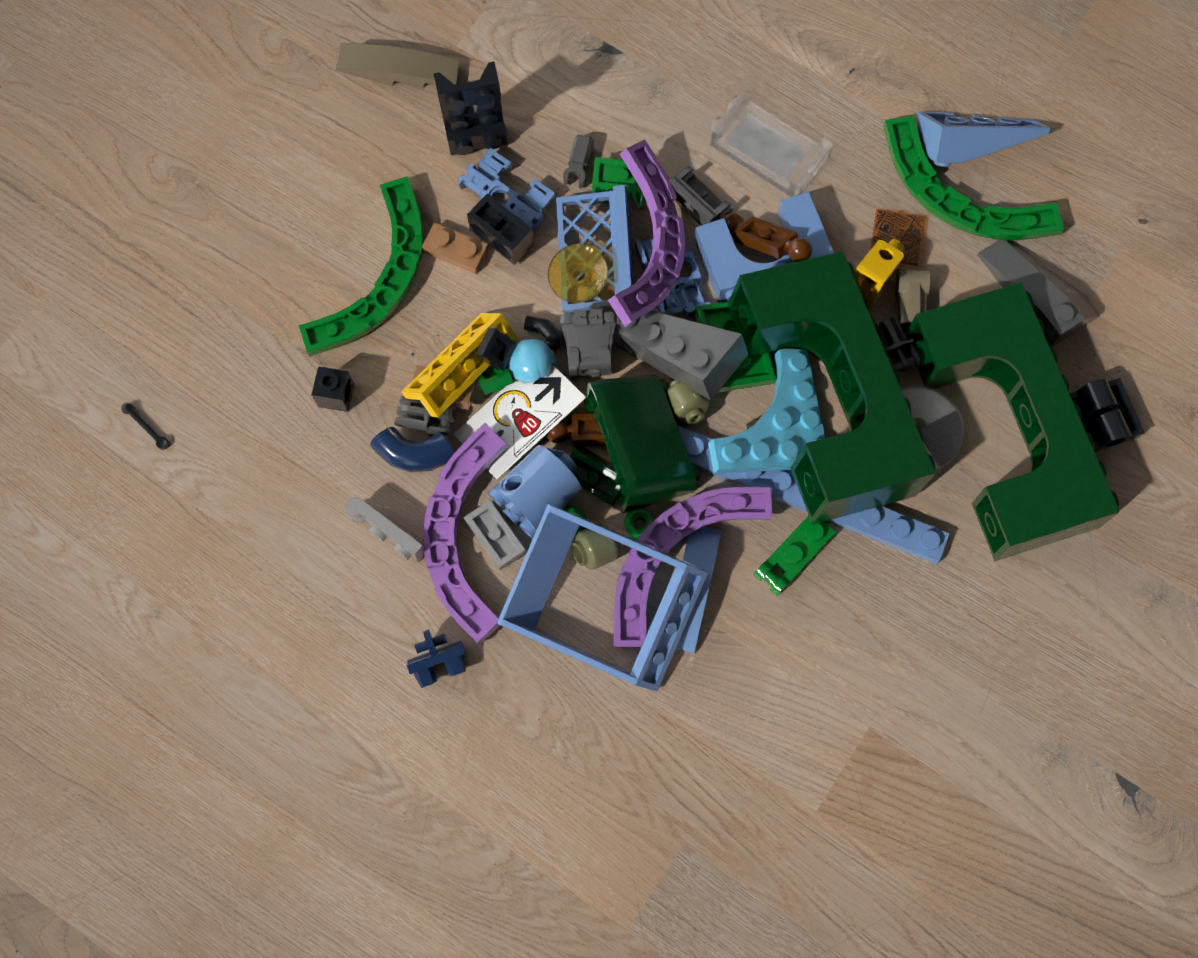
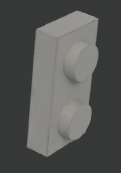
M490 500L464 517L465 522L499 570H502L526 553L525 548Z

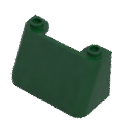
M657 375L600 379L588 383L585 393L584 404L588 413H594V423L599 424L616 472L615 482L617 486L620 485L623 495L618 498L623 513L693 493L696 488V482L700 480L698 468L695 463L690 462L665 394L668 390L667 384L664 379L660 380Z

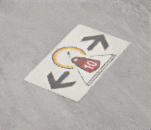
M552 364L550 375L548 377H540L535 382L522 383L514 378L512 384L505 386L504 389L497 393L461 426L454 435L463 444L475 431L486 423L508 445L486 468L498 479L586 397Z

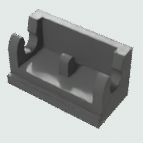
M690 166L685 167L674 178L672 177L669 180L677 197L674 201L699 225L723 219L725 215L732 213L731 204L728 201L722 202L695 177Z

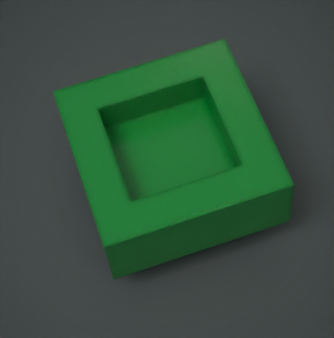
M491 365L477 378V384L485 395L499 392L505 386L513 383L507 368L504 371L497 370Z

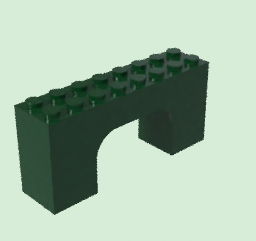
M841 251L740 275L727 305L737 331L742 334L748 351L747 357L790 347H800L813 352L824 363L849 424L850 432L806 443L790 467L812 525L916 497L936 474L935 462L933 457L927 453L923 443V433L914 422L911 415L910 402L903 396L899 386V376L890 365L887 347L880 341L876 331V321L867 310L864 293L857 286L854 279L853 266L850 262H847L844 252Z
M1022 282L915 315L906 336L908 340H914L912 344L921 363L917 369L925 389L929 391L969 378H983L993 382L1005 394L1031 457L1032 466L1030 473L986 486L971 503L994 561L1101 528L1120 512L1117 494L1110 490L1106 480L1105 466L1101 461H1098L1095 455L1093 438L1083 427L1081 410L1071 399L1068 380L1059 371L1056 352L1047 343L1044 324L1041 319H1037L1033 310L1032 296L1028 291H1025Z

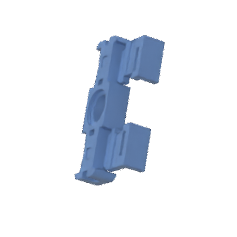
M490 148L478 163L479 169H477L474 163H471L466 168L467 175L459 177L457 182L460 189L462 190L466 186L481 197L480 200L486 194L492 198L498 193L507 194L509 200L503 206L528 225L534 233L544 219L543 210L551 200H556V193L534 178L530 183L532 188L527 194L523 193L521 195V201L518 193L499 181L501 171H504V169L511 171L513 169L512 163Z
M638 238L635 239V248L642 268L646 269L652 255L653 239L640 242ZM685 250L683 265L689 266L692 273L687 277L679 276L675 279L674 287L670 289V294L657 306L659 313L674 316L683 313L682 309H684V316L689 318L695 316L696 306L709 305L711 303L710 301H704L698 284L701 283V275L692 251L686 252Z

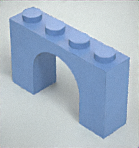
M809 192L780 201L778 216L784 228L797 232L798 238H805L811 243L812 254L809 259L834 253ZM724 218L698 226L695 229L694 241L718 302L724 300L729 302L740 275L795 262L789 257L788 252L779 260L770 263H757L745 258L735 247Z

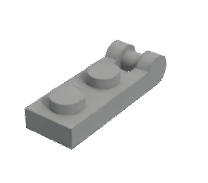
M353 497L347 501L345 508L354 522H366L371 526L369 529L371 534L382 542L387 538L394 543L393 550L404 559L408 560L412 557L419 562L425 554L421 543L362 499Z

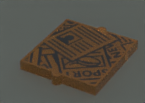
M876 209L870 250L878 240L888 242L890 239H896L904 246L903 253L905 257L902 264L918 266L925 216L905 214L902 210L892 212Z

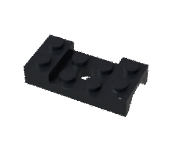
M494 61L488 62L479 80L456 85L440 72L433 73L451 156L456 154L468 155L473 151L481 149H497L501 145L508 144L501 106L500 85Z

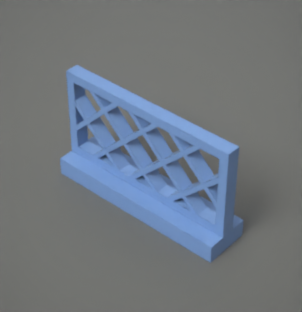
M625 185L613 186V191L556 198L563 313L573 312L574 310L612 308L608 300H601L596 295L607 282L615 288V295L635 284L630 197ZM609 200L610 209L602 218L591 210L597 202ZM577 204L583 210L571 221L564 214V206ZM587 214L598 221L588 234L577 226ZM603 226L611 231V238L604 246L593 239ZM575 229L585 238L573 250L566 244V238ZM589 241L600 249L590 262L579 255ZM604 254L613 260V266L605 275L594 267ZM575 257L586 265L576 278L569 274L567 269ZM590 270L602 278L591 291L580 283ZM613 274H614V282L610 279ZM568 278L572 281V283L569 286ZM576 286L588 294L581 303L569 304V294Z

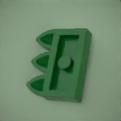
M595 157L592 192L610 191V189L613 191V186L625 185L628 194L630 195V191H632L634 202L641 209L647 203L624 160Z

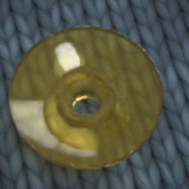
M572 244L564 247L552 258L548 268V281L553 292L559 298L572 303L585 302L597 296L604 288L608 277V267L603 255L596 248L586 244ZM578 273L585 274L584 279L581 281L575 280V276Z

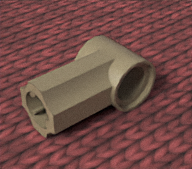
M897 270L895 295L899 297V322L902 328L907 331L915 315L927 311L926 298L930 290V272L928 270Z

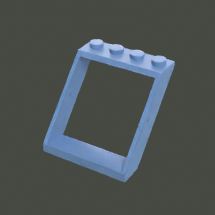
M547 504L497 623L635 686L657 692L708 572L576 514ZM579 525L676 567L631 672L535 629Z

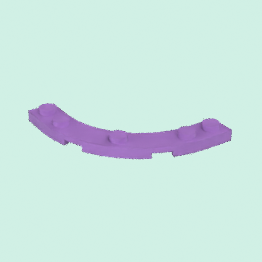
M645 139L620 153V156L642 190L653 225L652 255L645 272L635 284L608 300L624 327L657 307L670 294V289L675 279L680 275L685 252L683 218L677 215L674 200L677 198L675 191Z
M486 423L461 445L439 475L441 478L436 485L433 496H430L423 530L425 561L435 586L434 589L447 611L478 644L486 640L500 626L497 623L499 617L477 595L466 578L459 558L457 531L461 509L471 487L483 471L508 447Z
M771 487L720 488L690 497L662 513L647 527L637 541L667 554L681 539L713 523L730 520H771ZM634 548L630 550L617 581L613 609V647H642L646 638L648 593L661 560Z

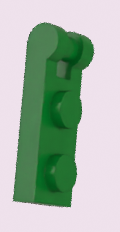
M808 515L753 575L759 581L764 580L770 585V591L778 596L829 542L836 532L825 522L812 525ZM778 566L785 574L778 577L772 569Z

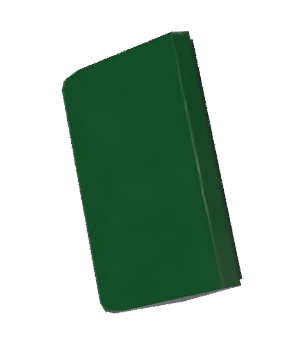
M583 446L575 447L569 457L578 467L575 470L574 476L579 481L581 487L614 506L622 493L620 485L617 486L615 482L616 472L613 464Z

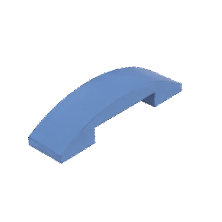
M702 527L688 535L683 561L708 572V575L676 650L695 653L722 531Z

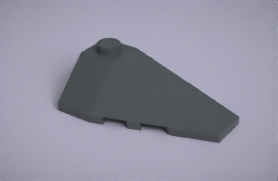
M998 240L977 254L1002 288L1022 282L1025 291H1028L1032 296L1033 310L1037 319H1041L1044 324L1045 338L1049 347L1055 346L1100 316L1081 291L1008 241Z

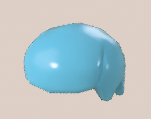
M534 338L522 340L517 344L508 362V367L515 379L522 383L535 382L540 377H548L552 364H557V360L545 342Z

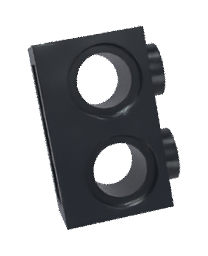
M488 194L467 213L470 230L513 265L534 245L532 229Z

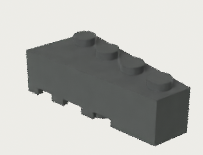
M654 311L648 312L625 327L617 316V325L615 326L613 338L619 348L676 381L683 382L709 400H712L748 356L744 339L740 333Z

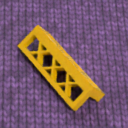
M480 313L401 391L405 398L420 400L431 417H439L490 366V364L475 355L488 328L498 329L513 341L517 338L503 314Z

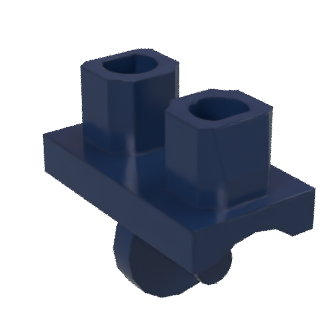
M428 629L423 631L425 641L414 644L417 654L426 650L430 652L407 660L406 664L409 674L414 673L416 680L421 688L437 682L433 669L434 665L444 662L450 677L465 672L463 656L465 649L461 640L437 649V646L447 643L446 636L441 634L432 637Z

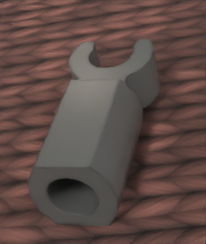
M575 136L568 161L569 167L563 174L564 185L568 186L569 179L576 176L579 178V188L585 186L586 176L584 171L588 168L594 144L591 137Z

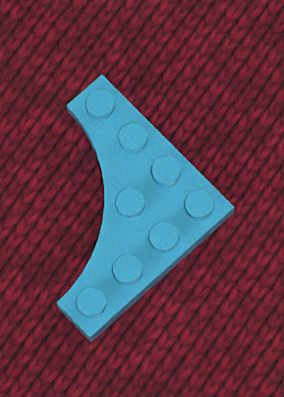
M780 349L775 353L777 380L774 388L776 393L771 405L768 406L757 423L749 429L733 436L713 439L708 443L714 473L791 470L790 467L806 443L825 438L807 349Z

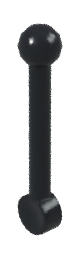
M124 403L122 405V412L129 414L156 441V446L160 450H165L169 447V441L165 437H160L134 411L131 403Z

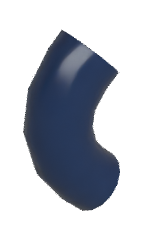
M394 426L378 433L370 443L375 453L390 466L411 473L433 471L447 464L455 453L440 432L427 440L413 442L405 439Z

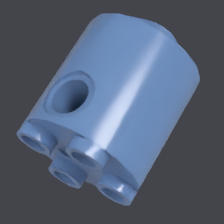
M538 445L488 494L499 506L504 505L506 507L502 513L511 523L516 525L520 522L519 526L530 538H533L547 504L563 509L582 491V487L574 476L575 470L578 467L564 451Z

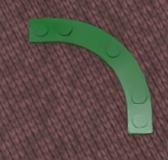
M914 115L885 120L883 126L889 151L900 179L914 198L943 222L969 234L996 240L1017 241L1061 235L1064 231L1057 203L1023 208H1003L989 205L986 208L970 202V198L950 186L946 187L936 177L937 173L923 151Z
M408 176L380 184L391 220L392 249L389 261L386 262L382 273L374 283L375 287L366 297H361L337 313L298 325L309 357L338 348L368 334L395 311L410 290L421 261L423 229L418 205Z

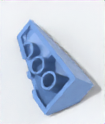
M917 112L916 117L925 155L932 159L935 165L949 167L952 163H963L1047 135L1050 132V127L1037 120L999 117L998 122H995L991 118L972 114L971 120H967L961 117H954L955 114L951 112Z

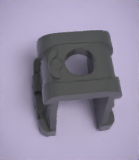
M590 309L574 310L573 312L560 315V326L567 348L570 377L581 375L583 378L600 377V375H611L613 334L617 325V314L615 312Z

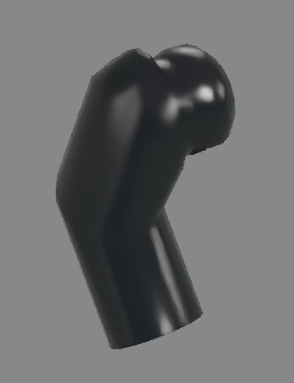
M529 315L526 316L524 330L541 333L545 338L544 342L551 350H556L560 347L562 333L553 321Z

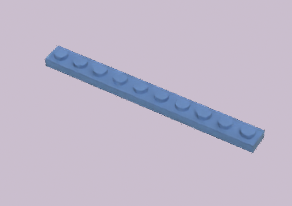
M677 425L690 462L695 463L699 470L741 487H771L772 499L808 513L791 470L714 473L708 445L713 439ZM882 506L829 520L831 523L936 565L941 559L950 534Z

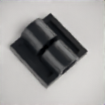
M1120 378L1110 381L1107 379L1096 380L1084 385L1076 392L1069 393L1073 403H1076L1081 410V422L1085 431L1089 432L1093 438L1094 452L1140 438L1145 434Z

